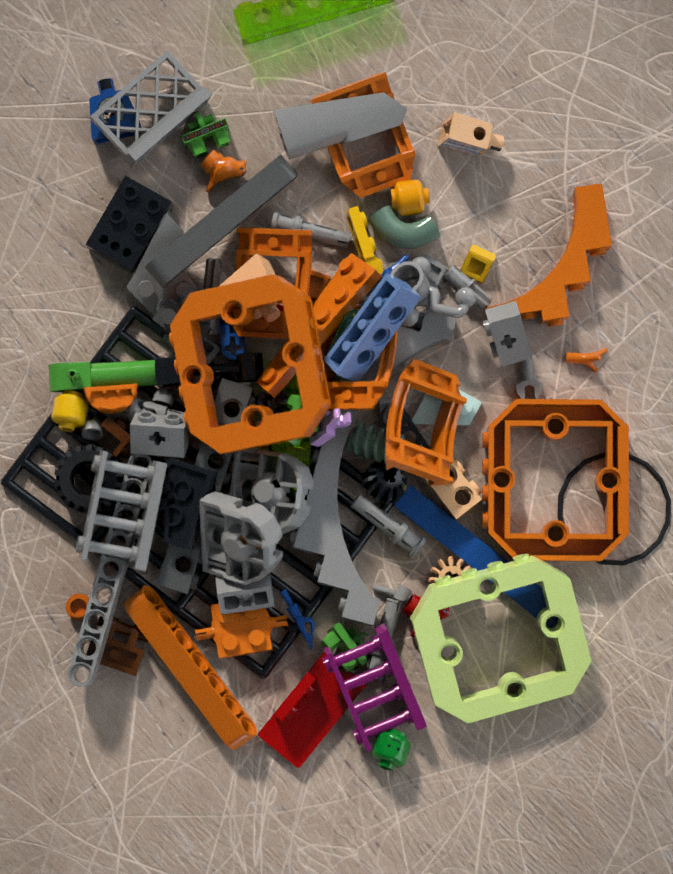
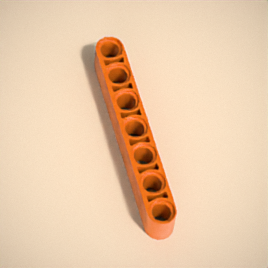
M145 585L124 602L126 612L223 742L230 749L237 750L256 736L257 728L252 719L157 592L150 586Z

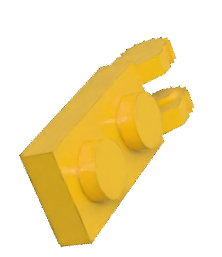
M358 206L349 208L345 216L359 258L382 274L384 271L382 261L374 255V252L377 251L372 236L368 237L365 227H368L366 215L364 212L359 211Z

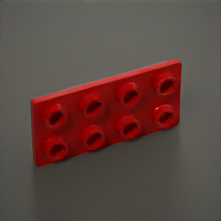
M323 652L258 733L261 739L297 768L302 766L348 709L334 671L328 674L322 658L327 657L326 652ZM340 671L343 681L356 676L351 671L344 674ZM366 684L348 691L352 702L365 688Z

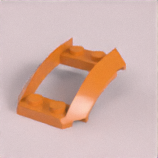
M382 72L372 74L368 78L327 93H320L310 100L313 104L382 92L394 100L395 98L391 91L387 74ZM403 122L402 125L390 128L399 154L354 171L350 170L340 143L327 147L341 183L360 198L395 186L399 181L411 180L416 153Z
M258 227L237 228V233H239V249H236V271L256 253L264 256L297 257L295 287L308 295L312 264V230ZM238 306L233 311L236 319L242 314V310ZM280 311V316L272 322H267L264 316L259 319L253 318L245 326H233L238 336L289 339L284 311Z
M356 306L320 346L331 400V406L328 410L336 408L340 410H373L390 380L396 354L398 330L381 352L375 381L334 382L336 373L324 361L327 354L362 306Z
M415 358L407 365L399 377L389 409L386 428V470L395 467L429 480V486L453 483V477H450V464L453 463L455 432L462 407L467 403V398L461 396L458 387L461 384L457 375ZM410 387L443 400L434 424L430 449L400 439L403 409Z

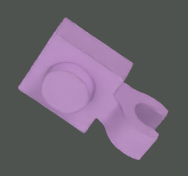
M338 408L332 411L327 410L317 426L319 427L318 432H313L311 435L310 444L320 447L335 436L336 428L349 426L351 424V413L348 412L340 416V409Z

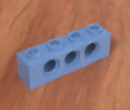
M386 273L327 354L324 361L337 375L350 381H360L420 300L421 296L406 282Z

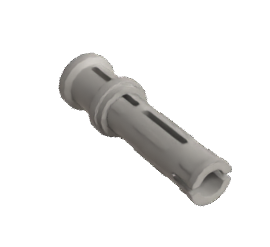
M278 210L274 211L270 227L274 229L312 230V240L345 249L348 248L351 232L305 222L301 216L291 217L279 214Z
M360 493L352 502L351 508L355 509L390 537V542L393 545L398 544L409 553L408 556L410 558H413L425 544L426 539L424 537L419 538L408 529L406 523L399 524L364 497L363 494Z
M387 598L380 624H385L392 640L403 602ZM376 650L369 653L370 656L366 670L362 671V673L382 665V661L387 660L384 650L381 652ZM382 676L376 680L385 681V677Z

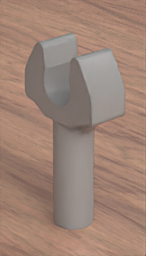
M532 358L521 361L523 379L519 384L515 385V392L520 399H525L524 388L530 386L534 390V399H538L542 392V383L537 382L533 378Z

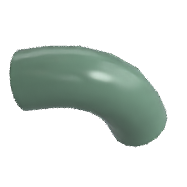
M390 205L367 219L374 231L385 242L398 248L416 249L440 237L435 223L428 214L412 223H405L397 218Z

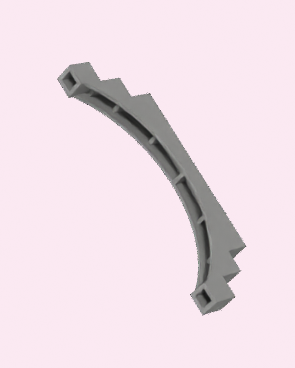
M426 307L424 313L419 312V319L415 328L420 329L419 331L400 326L398 328L396 354L392 372L404 362L426 349L440 343L449 345L457 318L434 314L430 311L429 307ZM381 353L360 381H375ZM337 374L334 378V382H352ZM340 410V416L348 412L351 413V424L344 428H336L333 438L321 445L320 449L315 448L311 464L316 465L314 473L311 475L314 488L308 491L306 506H311L310 514L301 527L292 530L289 541L294 542L293 549L324 557L323 561L317 560L313 576L318 577V584L347 592V596L341 595L337 611L342 612L341 618L373 626L380 599L372 596L361 580L350 558L342 534L337 499L338 472L343 447L350 428L360 410Z

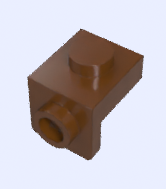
M107 417L101 426L121 441L112 455L116 459H119L120 456L125 458L131 452L130 435L126 432L129 427L117 417L114 421Z

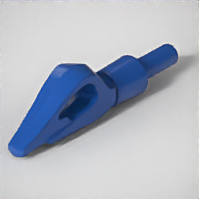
M285 589L280 593L288 606L286 610L291 618L294 619L311 650L315 622L310 617L302 616L297 603H293ZM305 623H310L311 625L310 634L306 632Z

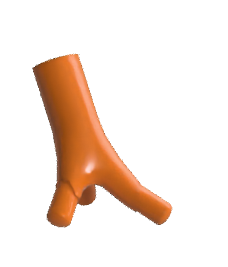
M603 348L592 353L567 352L566 363L584 364L590 367L593 372H597L598 368L593 361L601 360V356L607 353L608 349Z

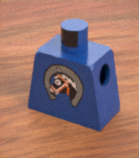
M112 78L102 79L97 82L100 95L89 98L90 116L120 91H115ZM129 96L121 98L120 108L134 109ZM117 102L112 106L113 108H117ZM105 112L99 117L105 125L116 126V113ZM120 113V126L135 127V115ZM91 121V136L94 144L110 142ZM120 132L119 139L135 136V133Z

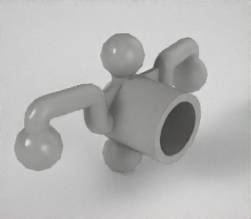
M416 257L412 262H402L390 274L407 284L418 282L413 289L421 298L402 323V325L407 327L417 323L419 313L416 307L418 306L429 307L430 311L437 315L452 318L464 317L468 309L476 302V294L472 289L464 287L459 289L455 295L458 308L439 304L440 292L437 288L430 286L426 276L431 270V264L424 257ZM374 286L358 303L360 306H363L366 300L369 298V296L367 295L372 293Z

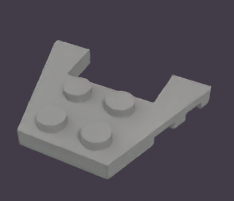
M167 213L161 220L159 228L153 235L144 256H142L126 286L154 316L166 298H171L180 305L182 299L191 289L195 292L203 290L184 271L162 288L145 268L150 261L184 233L183 229ZM222 270L220 273L219 286L226 279H228L227 275Z

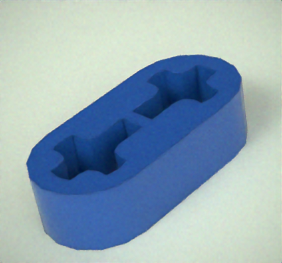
M221 317L220 336L222 354L229 361H236V356H231L230 351H226V347L231 345L230 338H235L236 345L241 347V350L236 351V355L245 353V337L238 336L236 331L230 334L229 325H225V321Z

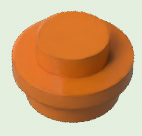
M84 594L72 595L66 602L68 616L74 620H83L89 597Z

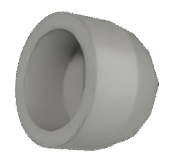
M166 386L159 387L154 393L152 402L172 408L175 394L171 388L167 389Z
M96 417L93 420L87 418L82 426V437L87 440L102 438V422Z

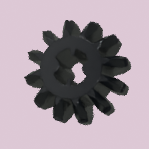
M384 460L380 463L375 461L363 473L362 479L364 481L361 488L367 490L366 497L372 496L374 498V504L379 501L384 506L389 503L395 504L407 491L408 477L402 475L403 470L395 467L386 470Z

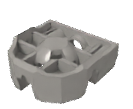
M256 449L235 452L230 496L242 499V506L246 508L255 503L263 505L275 516L282 534L301 527L311 510V506H306L307 500H304L305 495L308 494V489L313 490L314 488L309 468L298 458L286 453ZM276 456H277V457H278L277 468H276V472L274 473V471H275V463H276ZM251 461H253V462H259V465L250 464V463H251ZM250 479H255L253 485H251ZM277 479L281 487L275 488L271 482ZM290 487L297 488L295 504L288 503L289 498L286 497L287 492H290ZM250 494H251V499H252V501L247 500V499L249 498Z
M216 491L207 494L199 500L203 572L247 585L262 580L278 566L283 558V551L277 550L276 544L282 538V530L275 516L263 505L255 503L246 508L242 506V499ZM241 535L245 538L247 544L243 545L239 539ZM243 568V576H240L239 571Z

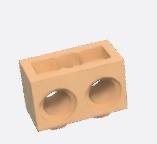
M457 459L450 464L453 483L429 486V480L422 478L455 520L482 500L479 496L482 491L473 480L468 482L463 476V473L466 471ZM460 490L466 491L470 496L469 503L466 505L458 504L455 500L456 492Z

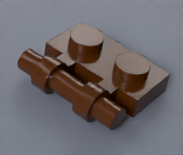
M100 615L97 626L102 627L104 619ZM113 617L100 664L137 676L145 650L135 647L138 640L147 643L149 641L136 624L131 626L119 622V618ZM118 632L129 636L127 644L113 640L114 633ZM93 641L90 642L86 653L87 656L93 655L96 651V644Z

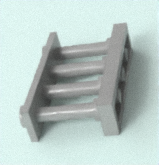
M100 450L99 456L95 455L92 463V471L96 473L83 536H78L76 552H80L79 558L87 560L88 551L127 558L129 562H133L132 567L134 569L146 571L167 463L153 461L152 466L148 465L145 468L107 460L108 452ZM104 471L145 478V481L149 482L147 493L143 492L141 495L101 487ZM99 498L140 505V508L143 509L142 519L132 521L96 514ZM100 525L134 532V535H138L137 544L128 548L91 541L93 526Z

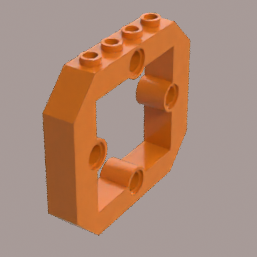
M273 274L189 294L170 324L169 342L175 350L174 368L180 377L179 395L185 404L184 422L186 427L189 428L190 433L220 454H230L311 437L331 406L311 297L281 276ZM283 303L290 341L284 346L282 357L287 365L295 367L303 408L274 414L269 407L251 405L243 410L241 422L219 426L211 388L214 381V373L206 362L199 322L222 317L228 324L245 326L253 320L255 309ZM237 305H240L242 314L236 319L233 311ZM298 347H301L304 351V356L300 361H297L295 358V351ZM198 369L201 373V379L198 383H195L193 374ZM257 412L262 415V422L259 426L254 423V415Z
M515 399L488 426L487 432L482 433V448H487V459H482V475H487V485H482V501H487V512H482V528H487V535L512 560L515 556L529 554V557L535 556L542 561L600 562L629 535V426L602 399ZM552 420L560 422L562 425L561 433H551L548 429V423ZM510 428H541L542 435L549 441L561 440L566 436L569 428L605 429V468L600 470L594 479L597 491L605 495V534H569L567 525L558 520L550 521L544 525L541 533H510V490L515 484V474L510 469ZM504 473L507 475L509 482L506 487H498L494 483V476L496 474ZM604 474L614 476L616 482L613 488H606L602 484ZM551 527H558L561 530L562 538L560 541L554 542L549 539L548 530Z

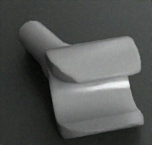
M401 584L397 591L379 585H374L373 591L394 597L400 602H407L412 595V591Z

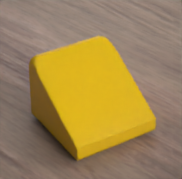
M473 244L460 270L466 276L483 284L496 255Z

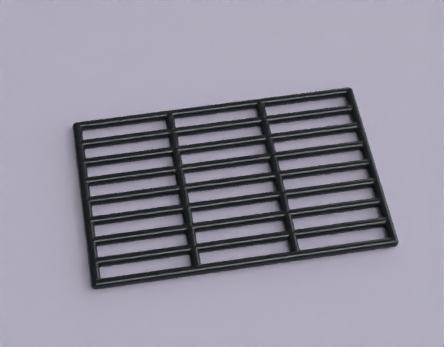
M132 306L90 362H122L110 353L119 340L146 360L161 358L126 331L135 319L161 338H163L167 330L152 320L153 318L141 309ZM229 374L214 375V381L211 385L212 392L221 382L222 378L237 382V380ZM138 386L152 398L158 389L155 386ZM257 396L255 405L269 407L274 414L280 413ZM174 401L173 407L169 408L180 412L186 411L176 401ZM89 404L87 416L92 420L96 417L103 423L107 417ZM226 407L225 414L228 417L233 418L238 415L232 409ZM50 414L3 476L1 485L77 541L78 536H83L82 531L14 482L15 478L24 468L53 491L58 492L54 484L56 479L30 460L39 447L58 461L60 459L63 460L66 456L64 451L46 439L54 426H59L52 421ZM75 428L74 432L64 431L83 446L93 445L102 447L94 440L83 438L81 435L82 431L78 428ZM310 437L302 439L299 447L293 444L289 451L279 444L269 445V451L286 453L297 458L306 445L313 450L315 448L320 449L321 446L311 445ZM189 445L185 455L195 462L199 451ZM148 455L153 461L166 463V460L163 459L165 456ZM341 457L339 469L362 485L364 481L362 479L363 473ZM209 460V466H210L211 468H213V469H218V468H220V467H219L218 465H216L214 462H212L211 460ZM251 461V463H250V464L259 465L258 462H253V461ZM82 466L76 474L93 486L95 474ZM307 466L310 470L311 475H313L314 470ZM277 479L271 482L275 488L281 487ZM133 485L129 488L128 492L137 494L141 488L139 485ZM290 487V492H287L286 496L295 502L297 491ZM338 488V502L367 522L359 536L341 524L343 538L352 544L348 552L353 562L378 527L350 506L354 499ZM250 494L249 498L247 499V500H249V501H252V499H251V494ZM389 503L386 506L381 504L379 508L388 514L395 504ZM115 506L107 516L113 517ZM127 511L129 514L134 516L132 511ZM156 520L154 532L164 539V525ZM99 526L92 535L91 541L101 542L108 533L109 527ZM117 537L119 540L126 544V540L124 537ZM277 543L276 549L283 551L282 560L320 588L310 601L274 573L270 572L272 586L280 592L286 589L292 601L304 609L302 616L311 618L333 588L318 584V577L313 576L315 570ZM150 549L148 561L161 570L164 559ZM92 552L101 559L102 554ZM117 563L109 564L117 572L119 571ZM199 564L202 568L197 573L200 577L196 590H190L189 594L182 593L177 601H174L128 566L125 578L139 588L145 585L153 588L169 610L194 629L210 628L185 609L194 595L210 607L212 604L219 603L216 597L201 587L210 575V573L203 572L202 564ZM274 607L266 608L270 617L284 615ZM288 617L287 620H283L287 621L288 626L282 627L288 632L279 644L271 639L273 650L270 651L272 653L263 666L248 655L235 656L233 658L260 678L265 679L300 634V630L296 623ZM209 638L210 641L216 644L213 638Z

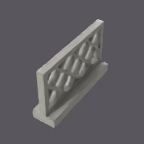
M167 50L93 113L89 119L126 157L125 161L133 168L191 118L195 112L206 105L212 93L206 87L202 88ZM167 60L174 68V76L159 75V66ZM143 79L155 80V93L140 92V82ZM159 80L172 81L173 94L158 93ZM177 82L188 83L194 91L188 96L177 95ZM124 96H135V109L120 108L121 98ZM140 97L154 98V111L139 110ZM158 98L172 99L173 109L170 112L158 111ZM117 102V108H113L112 106ZM105 112L116 113V126L105 125L99 117ZM120 113L134 114L135 127L120 126ZM139 115L154 116V126L150 129L139 128ZM120 132L135 133L134 143L128 148L119 140ZM138 133H144V134L138 139Z

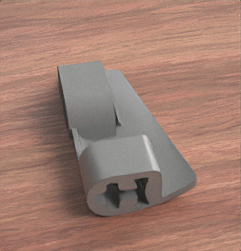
M382 92L274 110V115L279 125L277 128L285 153L290 160L338 143H348L402 125L407 108Z

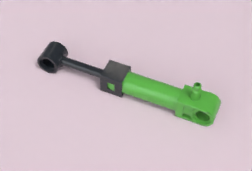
M263 353L237 354L236 363L207 364L212 368L214 375L237 374V382H257L264 372ZM176 357L155 358V360L73 362L48 365L50 392H63L65 390L77 392L84 391V387L125 384L169 387L181 386V382L174 368ZM197 369L193 376H201L200 371Z

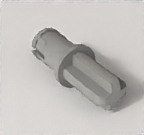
M456 265L452 266L443 278L448 280L458 290L464 287L472 289L476 294V302L474 304L481 310L486 309L492 302V298L475 284L476 280H471Z

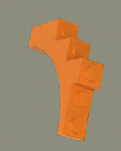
M602 183L575 187L573 191L574 217L572 232L563 256L557 266L541 283L526 294L507 302H517L522 321L535 319V314H539L541 324L547 323L548 327L564 325L563 321L569 318L565 289L569 288V292L582 291L591 282L587 253H590V257L602 256L612 247ZM499 305L487 307L486 309L493 308Z

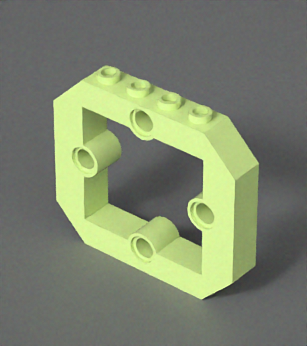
M521 554L513 557L512 562L504 564L503 561L492 562L487 565V569L479 571L476 568L467 569L461 572V576L454 578L442 576L434 580L435 583L429 584L410 616L431 698L435 706L466 723H472L573 694L592 660L571 579L565 573L535 556L529 557V554ZM486 579L493 581L490 590H480L482 581ZM540 582L546 607L538 613L537 624L547 637L555 638L562 668L525 679L516 672H508L500 678L498 686L460 696L453 667L462 660L463 650L454 637L444 636L438 610L476 599L492 601L501 592ZM552 616L558 617V623L555 627H546L548 618ZM453 646L454 653L451 656L444 657L441 655L444 647ZM517 682L520 684L517 692H507V688L511 683Z

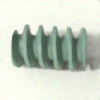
M361 421L358 427H355L351 433L347 452L354 450L356 455L364 453L367 459H371L374 456L376 462H381L384 459L386 464L385 428H381L376 434L375 425L371 424L368 430H365V422ZM401 434L400 439L405 440V435Z

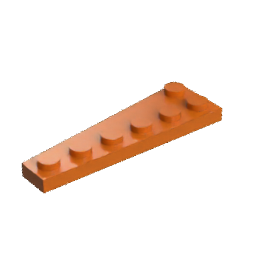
M352 253L340 262L339 270L312 305L320 346L382 277L377 270ZM290 338L287 339L256 382L274 398L296 374L295 367L287 365L282 357V350L286 343L290 341ZM298 347L295 351V358L297 361H300L304 356V351L301 347Z

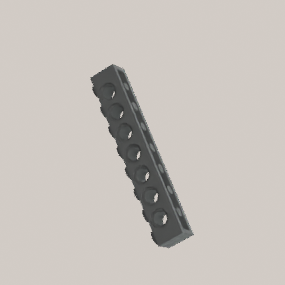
M222 378L214 402L219 426L241 422L243 410L248 406L255 405L257 396L253 395V387ZM229 404H237L240 407V413L236 417L231 418L225 414V409ZM203 441L201 442L194 465L218 473L215 480L216 492L221 493L223 486L228 488L232 472L228 470L231 461H234L235 453L220 454ZM221 455L224 459L223 465L218 469L211 468L209 466L211 456ZM201 524L198 530L199 541L193 546L192 551L169 543L156 583L157 585L185 594H189L190 590H196L200 575L196 574L198 565L202 564ZM181 557H188L191 562V567L186 572H180L176 567V562Z

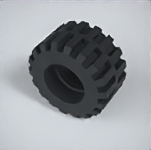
M78 446L73 451L69 450L65 453L66 456L63 460L60 459L58 462V469H55L56 481H54V484L58 490L57 494L67 506L85 514L88 513L91 496L83 495L76 489L74 478L79 468L93 463L94 456H99L100 450L107 451L99 446ZM107 451V460L119 462L115 457H113V455L109 451ZM104 471L105 484L103 487L120 490L123 474ZM99 498L96 514L110 509L109 507L112 504L115 505L117 501Z

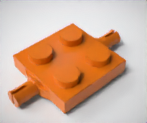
M218 603L211 605L213 618L211 627L195 629L197 641L213 638L217 644L218 657L223 659L273 650L271 643L272 628L288 626V623L283 621L287 620L286 615L270 617L266 608L221 615Z

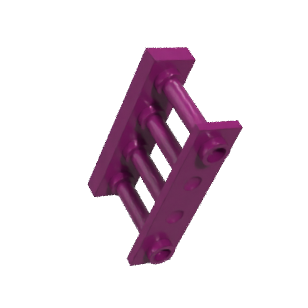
M384 623L374 627L377 635L373 637L372 641L334 657L328 646L324 648L327 657L322 658L328 674L334 671L357 726V729L353 730L358 745H365L367 752L372 750L368 739L407 722L408 724L414 723L417 731L427 727ZM376 650L378 652L384 650L387 660L382 661V665L343 681L338 666ZM384 675H394L397 684L392 685V689L353 705L348 693L349 690ZM394 699H404L407 708L402 709V713L363 729L358 717L359 714Z

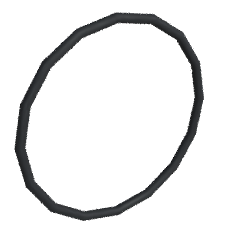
M605 452L584 459L567 475L558 494L557 517L559 521L565 523L562 517L563 496L571 478L586 464L604 458ZM629 454V459L645 466L660 483L666 499L665 523L658 539L642 554L623 561L602 560L597 562L601 565L624 566L645 558L662 542L670 524L671 498L663 478L648 462Z

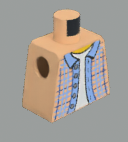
M454 112L443 121L438 147L474 155H481L487 149L500 152L504 136L493 134V124Z

